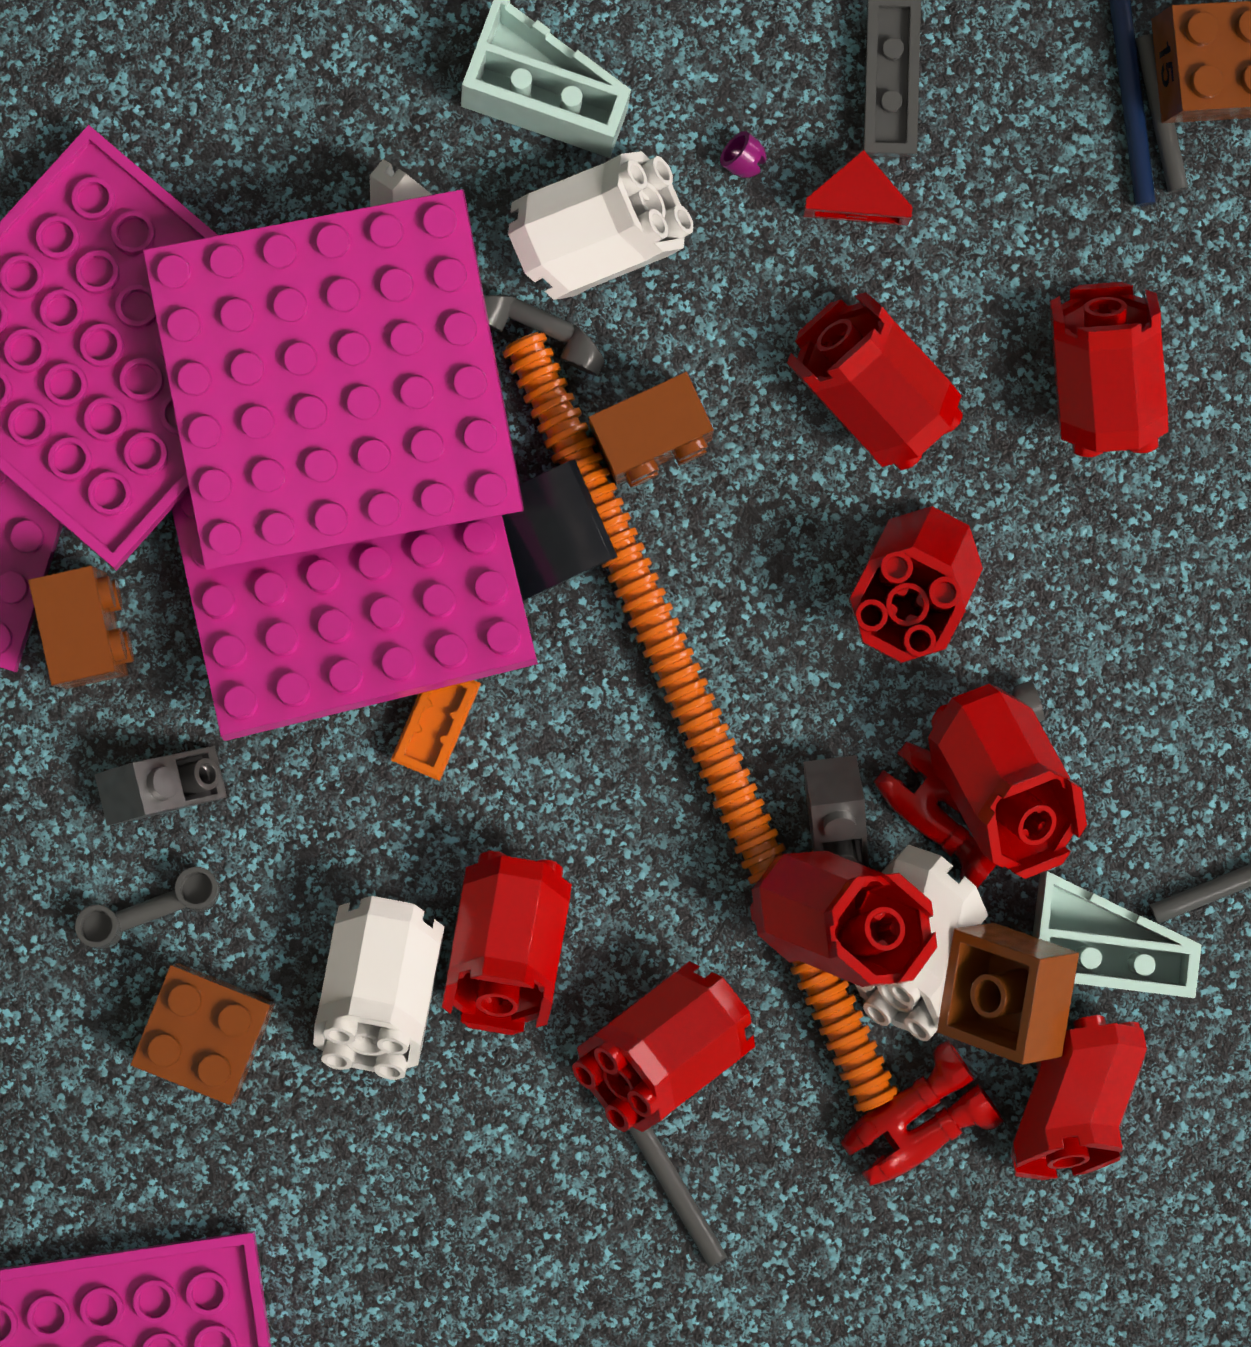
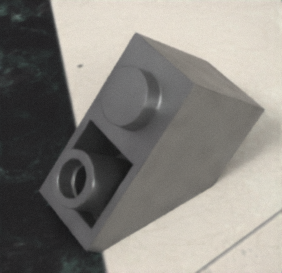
M215 746L133 762L94 774L107 826L151 817L227 797Z
M856 755L803 762L813 852L828 851L869 867L865 799Z

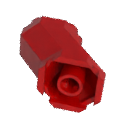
M1124 282L1078 285L1070 290V300L1061 304L1060 296L1051 300V330L1057 413L1061 440L1072 443L1073 453L1082 457H1095L1103 452L1129 450L1134 453H1149L1157 449L1159 446L1158 438L1168 432L1161 310L1157 293L1145 289L1144 299L1133 295V285Z
M864 292L854 295L860 303L847 306L842 299L831 302L799 330L795 343L800 348L799 355L796 358L790 353L787 364L881 467L894 464L899 470L911 468L918 463L923 453L941 436L953 431L961 423L963 413L958 408L962 395L892 319L883 306L868 293Z
M933 506L894 517L887 521L849 597V603L862 644L898 663L907 662L947 648L966 611L965 608L983 570L971 528L968 524Z
M991 684L951 698L948 704L942 705L936 710L931 720L933 729L928 736L933 772L934 775L945 783L980 851L994 864L1002 868L1006 867L1024 879L1062 865L1071 852L1066 848L1071 837L1074 834L1080 838L1087 826L1082 788L1070 779L1033 709L1003 689Z
M487 851L479 855L478 863L466 867L442 1008L450 1014L453 1006L462 1012L461 1022L470 1029L514 1035L524 1032L525 1022L536 1019L535 1028L547 1025L553 1004L555 982L572 884L562 877L563 867L552 860L533 861L510 857L499 851Z
M828 851L790 853L776 857L752 888L753 902L750 906L751 919L757 928V935L789 963L803 962L861 987L901 984L913 981L938 947L936 932L931 933L929 918L933 917L931 900L900 873L884 874Z
M689 961L667 976L577 1047L579 1060L572 1065L574 1076L582 1086L590 1089L604 1107L608 1121L616 1129L626 1132L633 1127L644 1132L663 1120L674 1109L755 1047L754 1035L746 1039L745 1028L752 1023L750 1011L724 977L711 972L704 978L694 973L700 966Z
M1101 1015L1079 1018L1073 1022L1074 1029L1066 1031L1062 1057L1036 1062L1038 1075L1012 1147L1011 1158L1016 1177L1038 1180L1058 1178L1056 1169L1071 1168L1073 1176L1082 1175L1120 1161V1152H1122L1123 1146L1119 1129L1147 1051L1143 1028H1140L1138 1022L1106 1024L1105 1017Z

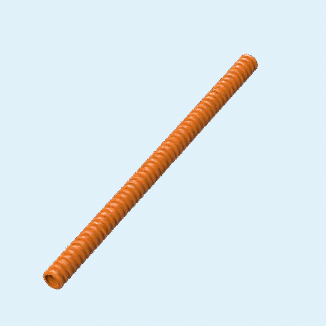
M534 332L519 338L507 345L502 354L505 359H511L513 363L509 369L512 374H518L520 378L516 381L519 389H525L527 393L523 396L526 404L531 403L534 408L530 411L533 419L538 418L541 423L537 426L540 434L545 433L548 438L544 441L547 449L552 448L555 453L551 456L553 463L562 465L571 460H575L618 556L601 566L602 568H608L611 573L607 576L609 583L615 582L618 588L614 591L616 598L622 597L625 603L621 606L623 613L629 612L632 618L628 624L630 628L636 627L639 633L635 637L637 643H644L646 650L642 654L644 658H651L653 665L649 669L651 673H658L660 680L656 684L658 688H665L667 695L663 699L665 703H672L674 710L670 714L673 719L679 718L681 723L677 727L679 733L685 732L688 740L684 744L687 749L692 747L695 755L691 759L694 764L699 762L702 770L698 774L701 779L706 777L709 785L706 787V791L708 794L714 793L716 801L713 802V806L715 809L721 808L723 813L720 821L722 824L728 823L730 827L727 836L729 839L735 838L737 842L734 851L736 854L742 853L744 857L741 866L743 869L749 868L751 872L748 881L750 884L757 883L773 860L782 855L786 848L783 843L778 844L775 839L779 833L776 828L771 829L768 821L772 819L770 814H763L761 806L765 803L762 798L756 799L754 791L758 788L755 783L749 784L747 776L750 775V771L748 768L742 769L739 762L743 760L742 754H735L732 746L736 745V741L734 738L728 739L725 731L729 730V726L727 723L721 724L718 716L722 715V711L720 708L714 709L711 702L715 700V696L713 693L707 694L704 686L708 685V681L706 678L700 679L697 671L701 669V666L698 662L693 664L690 657L694 654V651L691 647L686 649L683 643L687 639L684 632L679 634L676 628L680 624L677 617L672 619L669 613L673 609L670 602L665 603L662 598L666 592L663 587L658 588L655 583L659 577L656 572L651 573L648 568L652 562L649 557L644 558L641 553L645 547L642 542L637 543L634 538L638 532L635 527L630 528L627 523L631 517L628 512L623 513L620 508L624 505L621 497L616 498L613 493L617 490L614 482L609 483L606 478L610 475L607 467L602 468L599 463L603 460L600 452L595 453L592 448L596 445L593 437L588 438L585 433L589 430L586 422L581 423L578 418L582 415L579 407L574 408L571 403L575 400L572 392L567 393L565 390L568 382L565 377L560 378L558 375L561 367L559 363H553L551 360L554 352L552 348H545L544 342L547 340L545 333ZM793 962L794 966L790 968L793 975L798 974L801 979L797 983L800 990L805 989L808 994L804 1000L807 1005L812 1004L815 1009L811 1013L813 1020H820L822 1024L818 1030L820 1035H827L829 1042L825 1045L828 1051L834 1050L836 1057L832 1060L835 1066L841 1065L843 1072L839 1075L842 1081L848 1080L850 1084L847 1092L849 1096L855 1095L857 1102L854 1104L856 1111L866 1112L892 1100L899 1090L896 1085L891 1086L888 1081L892 1075L889 1070L884 1071L881 1066L885 1060L882 1055H876L874 1051L878 1045L875 1040H869L867 1036L871 1030L867 1024L862 1025L860 1018L864 1015L860 1009L855 1010L853 1003L857 1000L854 994L848 995L846 988L849 987L848 981L841 980L837 976L806 963Z

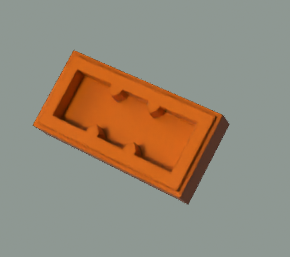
M472 680L419 693L391 761L441 781L481 687V683Z

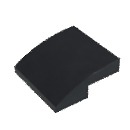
M575 460L568 461L519 484L524 511L502 515L523 601L532 599L567 580L581 576L618 557Z

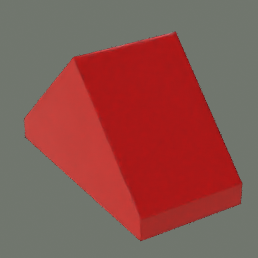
M863 150L806 198L803 217L908 226L912 218L913 207Z

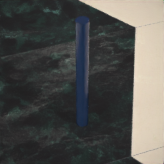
M1109 0L1135 206L1153 205L1156 203L1131 0Z

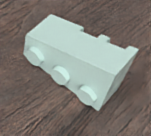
M493 0L462 83L461 107L611 158L628 111L631 89L579 50L573 51L550 33L551 29L539 20L534 22L510 4L511 0Z
M1048 871L1040 873L1033 936L1079 952L1075 984L1188 998L1196 997L1201 944Z

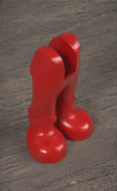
M906 741L896 754L908 764L911 770L919 773L926 780L914 794L906 788L907 785L901 780L895 779L884 770L881 771L873 783L889 806L908 824L939 844L941 849L950 857L954 853L962 867L960 881L965 876L978 888L995 868L996 864L982 854L975 839L969 835L970 831L963 825H959L939 807L938 802L943 801L961 814L945 783L934 775L930 751Z
M949 1040L944 1041L935 1048V1067L927 1079L921 1076L913 1082L912 1086L894 1095V1098L889 1102L871 1109L850 1128L841 1140L840 1144L849 1156L862 1148L868 1147L874 1142L873 1140L882 1134L892 1146V1151L878 1157L873 1164L861 1173L869 1186L890 1181L915 1168L931 1157L949 1140H954L963 1134L962 1128L979 1126L985 1130H992L1004 1122L1003 1117L990 1097L979 1084H976L949 1108L944 1107L935 1113L934 1117L912 1130L907 1129L909 1123L929 1108L932 1109L941 1103L942 1098L963 1088L974 1080L970 1069Z

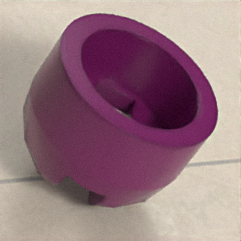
M741 131L723 149L720 164L733 175L741 178H751L761 172L757 163H766V151L759 140L749 132Z

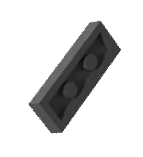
M867 0L863 150L869 156L916 158L921 0Z

